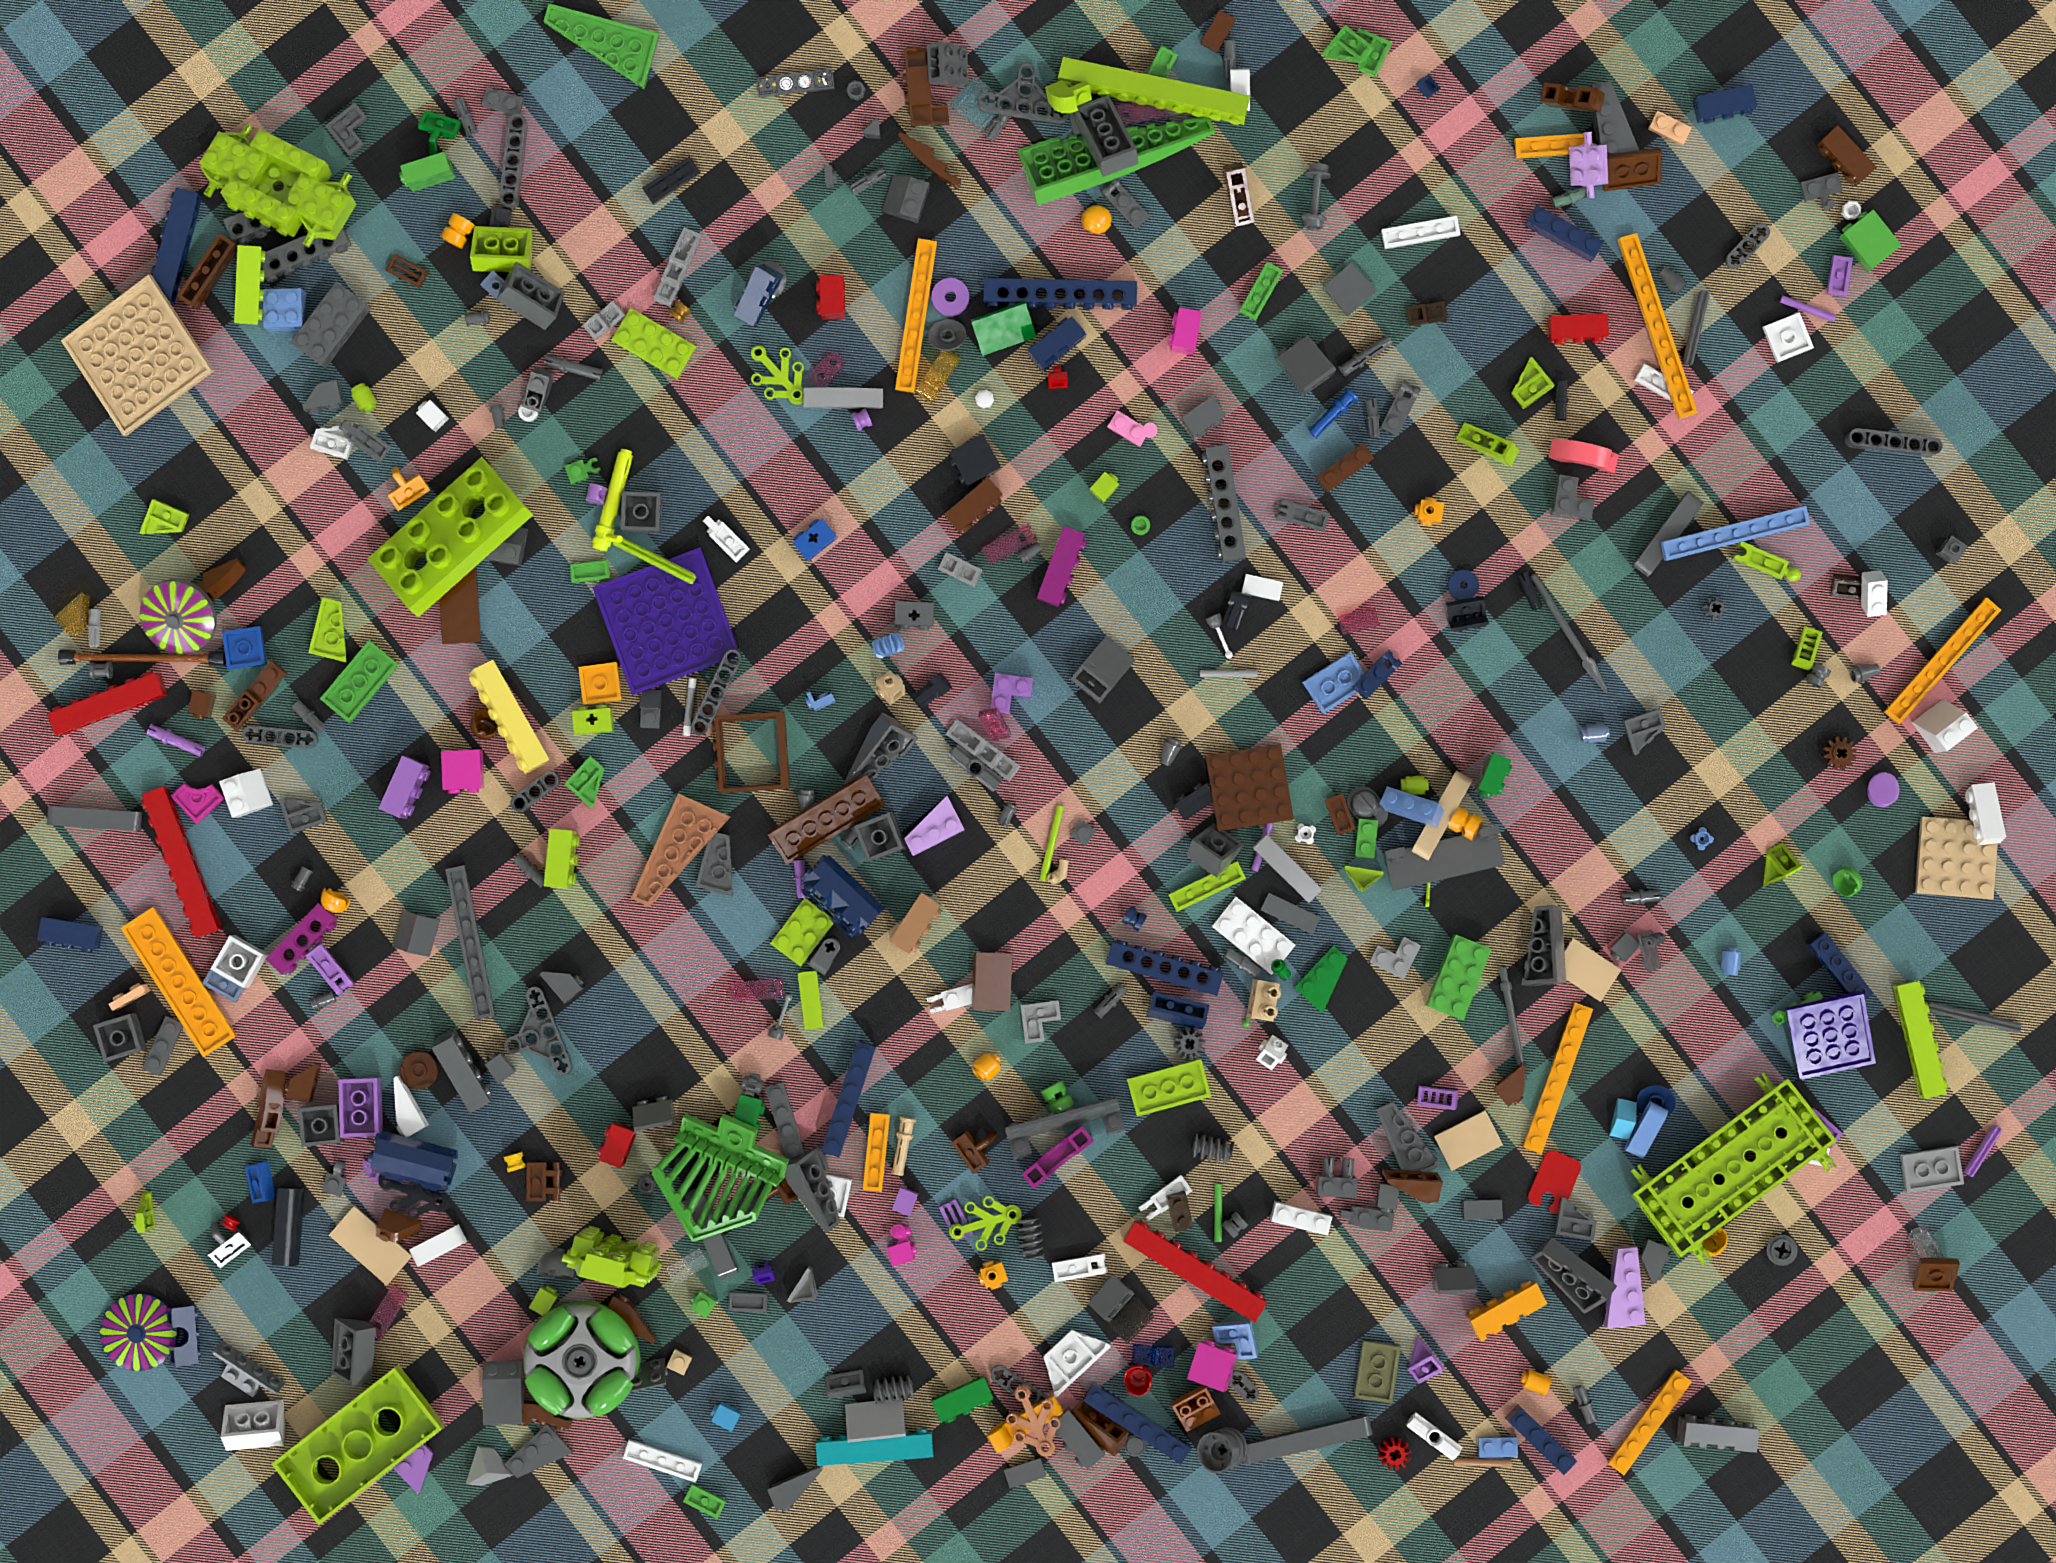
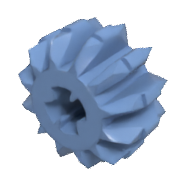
M897 632L872 642V649L877 658L903 651L905 648L903 638Z

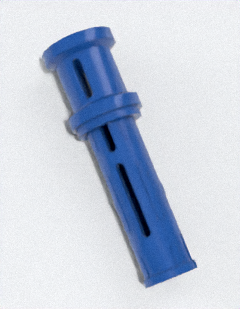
M1346 388L1345 393L1338 400L1335 399L1333 401V406L1308 429L1310 434L1317 439L1338 416L1346 413L1347 409L1359 400L1358 397L1349 388Z

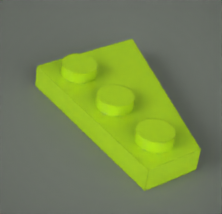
M322 597L308 653L347 663L342 602Z

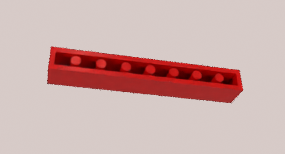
M162 786L141 794L143 798L141 800L142 806L148 811L150 816L148 818L151 828L155 829L157 834L155 835V840L164 852L162 853V858L170 868V879L172 882L175 881L177 886L175 890L179 900L182 899L184 905L182 907L183 913L190 920L191 925H189L192 935H195L196 938H202L222 930L174 801L170 797L169 788Z
M1134 1220L1123 1238L1124 1243L1254 1323L1257 1321L1267 1304L1263 1294L1256 1290L1254 1293L1249 1291V1286L1239 1280L1236 1283L1231 1279L1232 1275L1224 1270L1220 1273L1215 1270L1216 1266L1206 1260L1204 1263L1199 1260V1255L1191 1250L1189 1252L1182 1249L1183 1245L1173 1240L1171 1243L1165 1239L1166 1235L1159 1230H1156V1232L1150 1230V1225L1142 1220L1139 1222Z

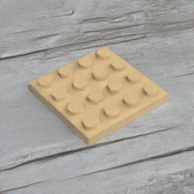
M1921 817L1915 893L1993 900L1998 843L1978 845L1977 839L1973 836V821Z

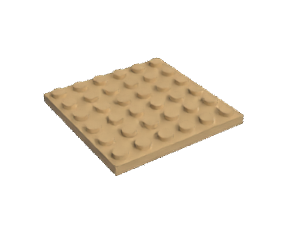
M147 275L61 340L123 436L129 435L214 372V369L152 275Z

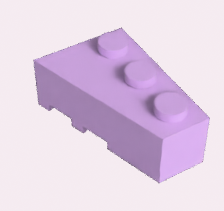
M946 796L904 839L912 855L915 856L965 829L948 796Z

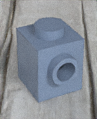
M492 270L480 285L497 299L504 280Z

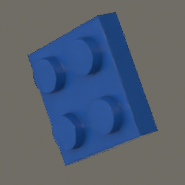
M261 626L222 632L227 670L267 665Z

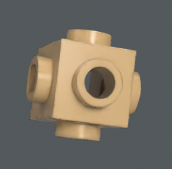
M889 670L886 674L882 673L877 677L875 692L890 705L905 695V686L899 675H894Z

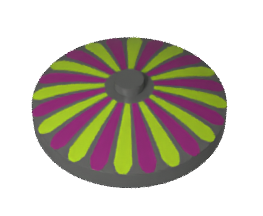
M181 579L161 581L148 590L140 605V621L146 635L154 644L170 653L189 654L198 651L210 641L215 632L217 616L214 605L208 595L191 582Z

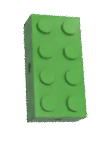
M1453 934L1425 1006L1464 1021L1491 948Z

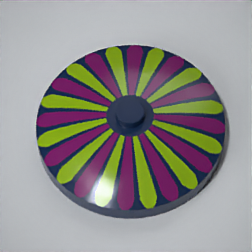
M148 1293L130 1294L114 1302L104 1314L100 1326V1340L107 1356L118 1366L131 1371H145L162 1364L169 1358V1346L176 1345L179 1336V1327H167L166 1307L170 1306L161 1298Z

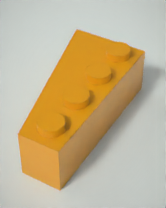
M1528 1280L1520 1284L1521 1288L1515 1291L1513 1289L1503 1293V1297L1500 1299L1493 1298L1486 1302V1306L1482 1308L1475 1307L1469 1311V1315L1466 1318L1476 1337L1481 1342L1487 1339L1486 1335L1488 1333L1496 1334L1501 1331L1502 1325H1512L1520 1319L1519 1316L1521 1314L1527 1316L1547 1304L1535 1281L1531 1282Z

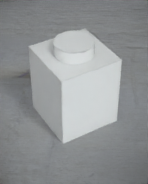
M431 400L428 402L424 401L418 407L417 415L435 432L449 419Z

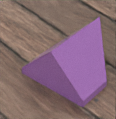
M1417 1335L1407 1370L1420 1384L1444 1371L1445 1368Z

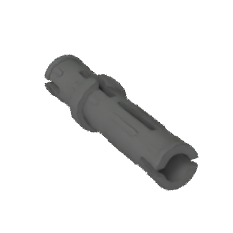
M1384 335V337L1359 354L1352 355L1350 360L1339 366L1341 373L1346 377L1358 367L1362 368L1364 363L1389 346H1392L1391 339Z
M549 354L545 357V360L549 361H544V366L559 369L563 373L567 371L598 381L601 380L602 376L597 374H602L603 369L569 361L565 357L562 359Z

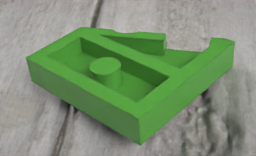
M1344 25L1323 51L1322 55L1325 58L1362 64L1375 48Z
M1359 28L1358 35L1375 49L1362 64L1358 63V70L1376 78L1389 53L1392 42Z
M590 755L564 784L592 809L605 768Z

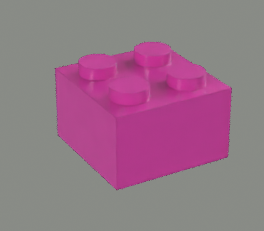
M1179 307L1178 313L1174 312L1171 327H1175V331H1171L1168 343L1169 346H1172V352L1194 355L1202 311Z

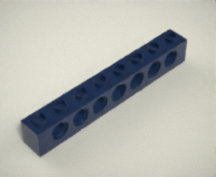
M984 278V304H987V307L997 308L999 305H1007L1009 307L1025 301L1027 308H1037V305H1045L1047 309H1055L1056 306H1064L1065 309H1075V306H1083V309H1094V306H1098L1104 310H1112L1114 307H1121L1122 310H1132L1133 307L1137 306V281ZM1005 289L1008 291V296L1001 298L997 294L998 291ZM1025 290L1028 294L1025 298H1019L1017 292ZM1044 290L1047 295L1045 298L1040 299L1036 296V292ZM1062 290L1066 296L1063 299H1058L1055 293ZM1082 291L1085 296L1082 299H1076L1074 293ZM1096 291H1101L1104 297L1097 300L1093 297V294ZM1119 291L1122 293L1123 298L1115 300L1112 294Z

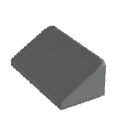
M863 1370L825 1376L826 1392L829 1399L866 1393Z

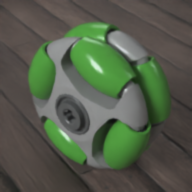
M592 1301L566 1303L547 1312L529 1332L523 1355L525 1384L536 1402L548 1412L576 1419L600 1417L618 1407L632 1390L634 1383L631 1380L638 1375L640 1368L639 1344L628 1324L616 1312L607 1308L608 1306ZM580 1356L584 1357L582 1364H579V1359H577Z

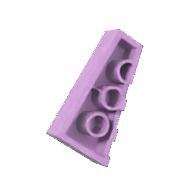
M1634 1245L1616 1246L1613 1251L1610 1281L1617 1285V1287L1606 1301V1314L1603 1326L1608 1329L1646 1325L1638 1248Z

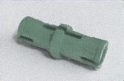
M1586 187L1570 189L1562 195L1551 198L1553 208L1556 210L1568 204L1573 205L1576 201L1586 198Z

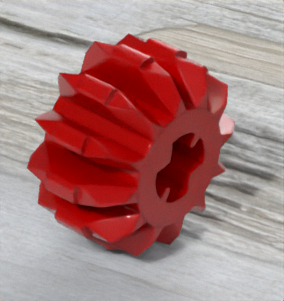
M1390 1437L1389 1444L1384 1440L1385 1447L1379 1446L1378 1448L1383 1452L1378 1454V1458L1383 1459L1381 1461L1383 1466L1388 1463L1387 1468L1389 1470L1394 1465L1397 1471L1399 1470V1464L1402 1467H1406L1403 1462L1404 1460L1410 1461V1457L1406 1455L1410 1454L1411 1450L1405 1449L1408 1444L1407 1442L1401 1444V1438H1398L1395 1443L1394 1438ZM1396 1450L1398 1452V1456L1394 1455V1457L1392 1458V1455L1390 1453L1395 1452Z

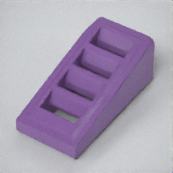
M1419 1086L1417 1105L1456 1110L1459 1090ZM1425 1091H1428L1427 1102H1424ZM1433 1092H1436L1435 1103L1432 1102ZM1440 1093H1444L1443 1104L1439 1103ZM1448 1094H1452L1451 1104H1447Z

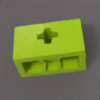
M597 705L596 709L588 710V707H577V711H572L574 735L615 732L612 708H607V705ZM592 715L598 719V721H594V725L588 720L592 718Z

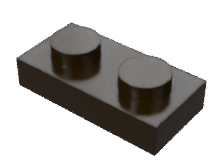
M1185 1191L1167 1195L1166 1199L1175 1233L1194 1227Z

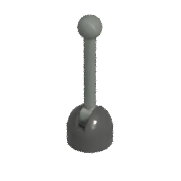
M790 994L785 995V1003L778 1023L769 1029L767 1036L782 1040L784 1030L781 1024L788 1003L792 1000Z

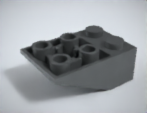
M1105 636L1071 677L1070 681L1100 704L1136 659L1109 637Z

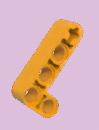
M1054 1395L1047 1397L1053 1401L1054 1406L1049 1411L1044 1424L1048 1423L1052 1417H1058L1064 1412ZM1043 1400L1032 1405L1037 1418L1042 1410L1041 1404ZM1045 1402V1403H1044V1406H1045L1046 1408H1050V1407H1051L1050 1403H1048V1402ZM1025 1410L1018 1413L1019 1417L1029 1420ZM1014 1416L1009 1418L1013 1422L1016 1421ZM1005 1420L993 1427L987 1434V1438L996 1453H999L1015 1441L1014 1434L1016 1431L1023 1430L1027 1434L1031 1430L1017 1424L1009 1425ZM1017 1434L1018 1438L1023 1436L1022 1434Z

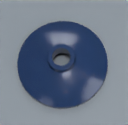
M1661 1085L1646 1086L1637 1096V1104L1642 1112H1644L1649 1102H1653L1668 1110L1667 1116L1674 1111L1676 1106L1674 1094L1668 1088Z

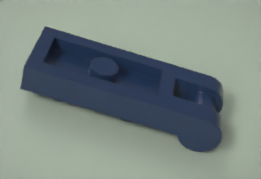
M1390 649L1352 686L1364 700L1368 699L1402 664L1399 659L1392 655L1393 653ZM1386 660L1391 664L1389 668L1384 665Z

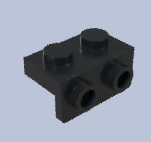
M1484 596L1446 602L1447 623L1452 632L1489 625Z
M1199 783L1192 788L1193 793L1188 796L1184 793L1176 799L1177 804L1174 806L1184 820L1189 819L1212 803L1211 789L1207 783L1204 785Z

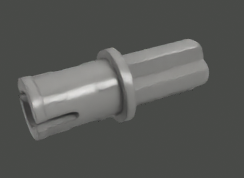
M88 609V626L86 629H89V647L92 648L100 646V630L102 629L100 609Z

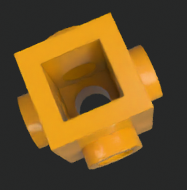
M1425 497V500H1421L1419 504L1415 505L1414 515H1417L1416 520L1421 521V524L1426 526H1432V523L1440 524L1444 503L1436 502L1435 498ZM1426 509L1430 510L1431 514H1428Z
M993 1260L983 1263V1267L980 1268L981 1273H978L981 1285L985 1284V1287H990L991 1290L1001 1287V1283L1008 1281L1002 1260L995 1263ZM989 1273H995V1276L990 1277Z

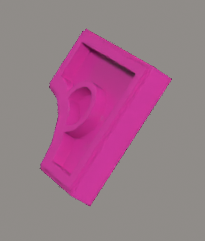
M184 783L170 796L195 824L200 823L225 799L213 784L205 788L196 789Z

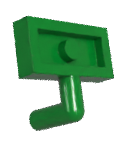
M427 110L424 111L418 124V129L432 133L429 138L430 155L437 154L436 141L439 135L455 140L461 128V121Z

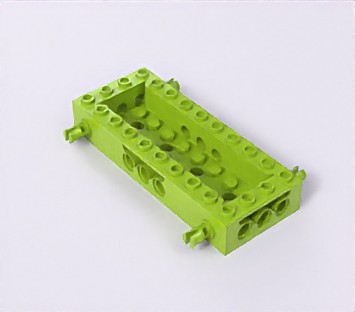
M1765 1072L1760 1074L1763 1081L1759 1077L1754 1079L1765 1092V1096L1655 1178H1650L1641 1164L1637 1166L1641 1175L1635 1169L1630 1171L1641 1184V1188L1634 1192L1631 1197L1678 1258H1681L1690 1251L1695 1254L1703 1266L1706 1262L1702 1254L1709 1261L1712 1257L1702 1246V1241L1811 1160L1817 1159L1827 1173L1831 1171L1828 1164L1833 1168L1837 1166L1826 1153L1827 1148L1837 1142V1140L1789 1079L1778 1086H1774L1765 1075ZM1777 1128H1784L1786 1130L1785 1138L1780 1139L1776 1136ZM1747 1151L1754 1152L1755 1160L1753 1162H1748L1745 1159L1744 1155ZM1716 1174H1721L1724 1177L1722 1185L1714 1183L1713 1177ZM1685 1197H1690L1693 1200L1691 1208L1683 1206L1682 1200Z

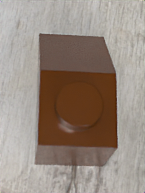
M1525 1061L1494 1085L1493 1090L1508 1107L1511 1104H1518L1524 1098L1522 1095L1525 1091Z
M314 1064L291 1078L290 1082H287L285 1086L286 1098L305 1103L313 1102L321 1064Z
M385 1208L376 1227V1237H379L382 1241L395 1243L420 1233L422 1220L411 1219L407 1215Z

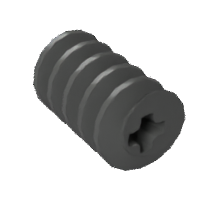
M1196 1133L1192 1148L1193 1157L1195 1158L1200 1153V1157L1203 1160L1205 1155H1208V1161L1215 1157L1216 1163L1222 1158L1223 1165H1225L1231 1159L1234 1142L1228 1146V1141L1224 1140L1221 1145L1219 1138L1213 1143V1137L1210 1136L1206 1141L1205 1135L1202 1134L1198 1139V1134Z
M1026 1218L1017 1221L1018 1224L1023 1225V1227L1018 1228V1231L1023 1232V1235L1018 1237V1239L1024 1240L1023 1243L1019 1244L1020 1247L1025 1248V1250L1020 1252V1254L1025 1255L1023 1259L1044 1257V1253L1039 1252L1043 1249V1245L1038 1244L1043 1241L1042 1237L1037 1236L1042 1233V1230L1037 1229V1227L1041 1226V1222L1036 1221L1039 1218Z
M909 1375L906 1376L905 1381H903L901 1376H899L898 1382L895 1381L894 1377H891L890 1383H888L886 1378L883 1379L882 1384L879 1379L875 1381L873 1387L875 1404L878 1402V1398L884 1403L886 1397L892 1402L894 1396L897 1401H900L902 1395L905 1400H908L909 1394L914 1399L913 1382Z

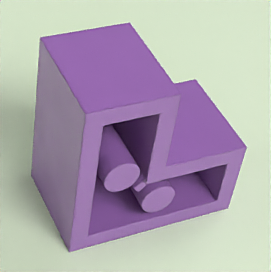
M995 673L990 712L1009 715L1012 696L1031 699L1033 678Z

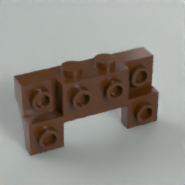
M904 48L906 73L902 74L903 85H907L908 92H905L904 96L905 104H909L911 127L950 125L948 104L932 105L931 86L928 79L927 48Z

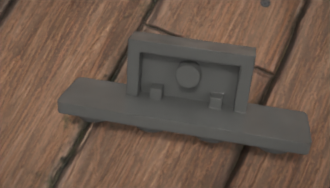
M221 1341L212 1352L213 1355L227 1363L221 1377L252 1397L256 1395L260 1386L277 1395L286 1383L224 1341Z

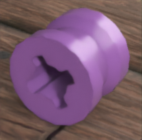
M866 408L862 409L859 413H851L858 431H861L865 426H873Z

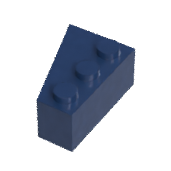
M1066 317L1058 323L1056 329L1048 331L1043 336V339L1035 342L1028 348V357L1043 373L1085 339L1087 334L1073 317L1069 319Z

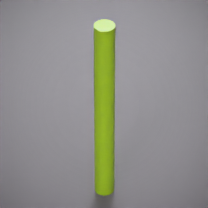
M1056 806L1039 880L1047 881L1064 810L1063 806Z

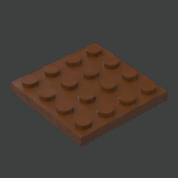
M1281 744L1205 756L1217 832L1294 819Z

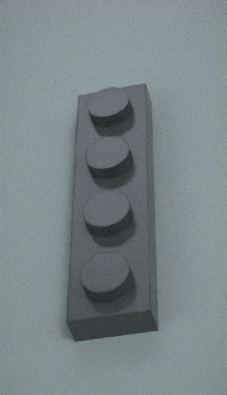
M781 1082L765 1087L785 1156L790 1160L804 1153L805 1150L785 1084Z

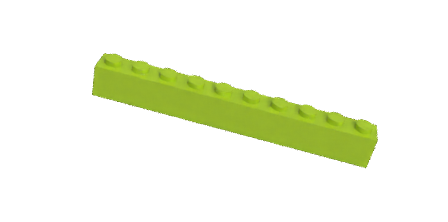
M1066 57L1062 59L1058 75V82L1063 80L1068 87L1087 81L1090 86V92L1101 97L1109 95V97L1117 98L1124 102L1131 101L1139 105H1151L1158 109H1170L1177 113H1189L1196 117L1204 116L1215 121H1228L1234 125H1244L1249 107L1250 95Z

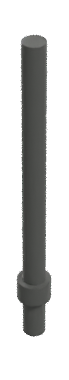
M1505 966L1499 968L1500 988L1504 994L1518 1066L1524 1061L1511 994L1512 984L1509 981Z

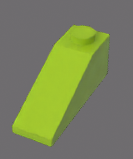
M1465 422L1456 437L1457 441L1511 467L1520 451L1513 442Z

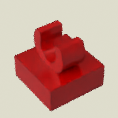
M1061 365L1053 366V373H1048L1049 389L1068 388L1067 372H1061Z

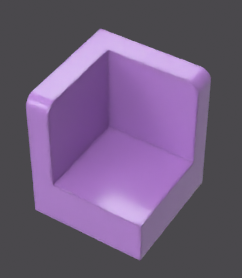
M901 1186L892 1209L910 1216L919 1193Z

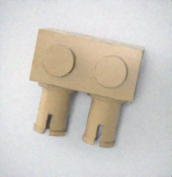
M1253 979L1246 1017L1273 1022L1278 1013L1276 1003L1277 999L1281 996L1280 984Z

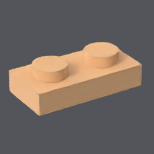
M1657 111L1648 130L1682 146L1692 127Z
M138 983L130 987V992L127 994L120 993L113 997L114 1001L109 1006L112 1011L119 1010L151 991L147 984L140 985Z

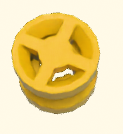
M522 1152L503 1157L508 1165L507 1172L526 1167L522 1160Z

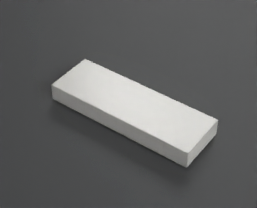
M1643 363L1634 381L1672 402L1663 374Z

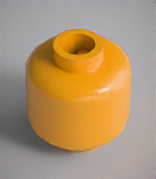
M984 1052L973 1062L974 1069L972 1071L981 1081H990L1000 1072L1001 1066L999 1062L1001 1060L994 1053Z

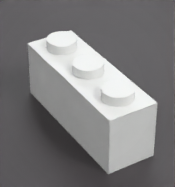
M1995 783L1971 785L1966 790L1965 799L1970 806L1969 817L1974 825V838L1977 839L1978 845L2001 843L2006 838Z
M1274 1200L1270 1220L1271 1222L1328 1236L1332 1216Z

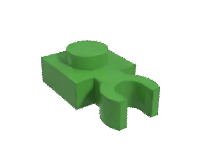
M591 458L587 464L583 460H579L566 465L565 469L570 483L573 485L589 479V472H600V467L592 468V464L598 461L597 458Z

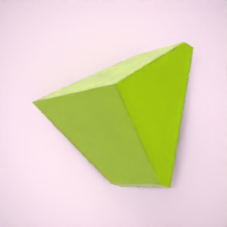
M1783 842L1766 851L1763 886L1786 878L1803 868Z
M1343 867V870L1359 892L1366 890L1381 878L1384 873L1382 871L1357 867Z

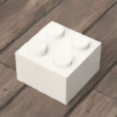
M230 935L212 965L211 970L243 988H249L268 953L236 935Z

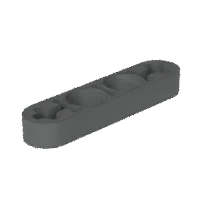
M247 726L242 732L244 741L253 744L313 748L318 744L317 734L311 731ZM251 729H253V732L261 734V737H252V740H250L247 733H250ZM269 731H273L276 734V738L272 742L266 739V734ZM291 732L294 734L295 739L292 743H287L285 735ZM298 733H301L300 737L307 738L308 734H310V737L313 738V742H310L309 745H307L308 743L306 741H299Z
M996 1365L992 1368V1380L1013 1395H1015V1390L1010 1387L1012 1380H1019L1021 1385L1025 1384L1035 1391L1037 1398L1030 1401L1032 1405L1039 1402L1040 1396H1043V1399L1049 1397L1007 1367ZM1003 1370V1375L1007 1378L1008 1374L1011 1375V1377L1007 1381V1385L1004 1384V1378H996L995 1371ZM1020 1391L1019 1395L1025 1397V1393Z

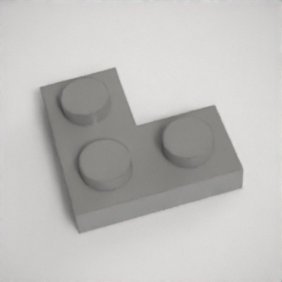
M1403 937L1395 954L1377 945L1369 963L1404 980L1421 945Z
M1059 1000L1020 1005L1025 1044L1044 1041L1042 1022L1061 1020Z

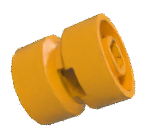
M452 213L449 219L450 227H445L440 237L462 249L467 241L465 235H469L475 225L460 215Z
M1459 806L1452 816L1448 828L1457 833L1461 831L1462 836L1473 840L1481 827L1483 818L1476 814L1469 815L1468 810Z

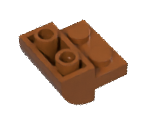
M1201 1385L1170 1402L1186 1432L1220 1415V1411L1205 1385Z

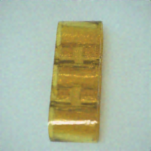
M951 350L941 351L915 394L932 404L958 365L961 357Z

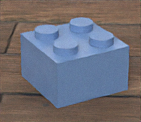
M301 288L263 289L264 328L268 331H299L307 321L306 292Z

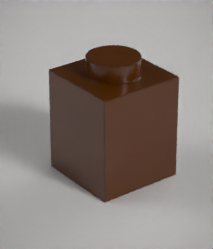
M193 690L188 712L193 713V717L204 720L205 716L211 717L216 695Z

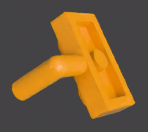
M398 467L391 469L392 475L399 486L387 493V496L398 511L430 491L429 486L419 473L405 481Z

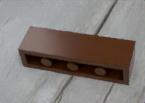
M219 233L176 297L198 311L237 254L238 245Z

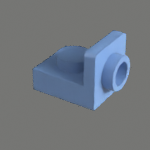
M810 691L806 693L808 696L805 698L809 709L813 708L815 711L836 702L832 693L829 695L827 692L817 696L818 700L816 701Z

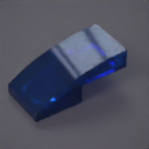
M1133 1345L1132 1364L1174 1367V1347Z

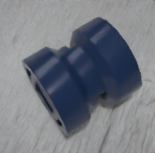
M1130 906L1122 922L1126 925L1130 924L1134 930L1139 931L1148 915L1139 913L1136 908Z

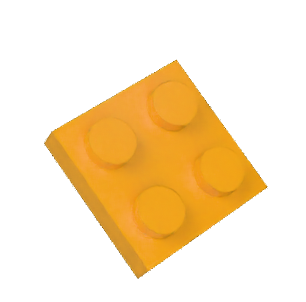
M617 662L578 667L583 705L622 701Z

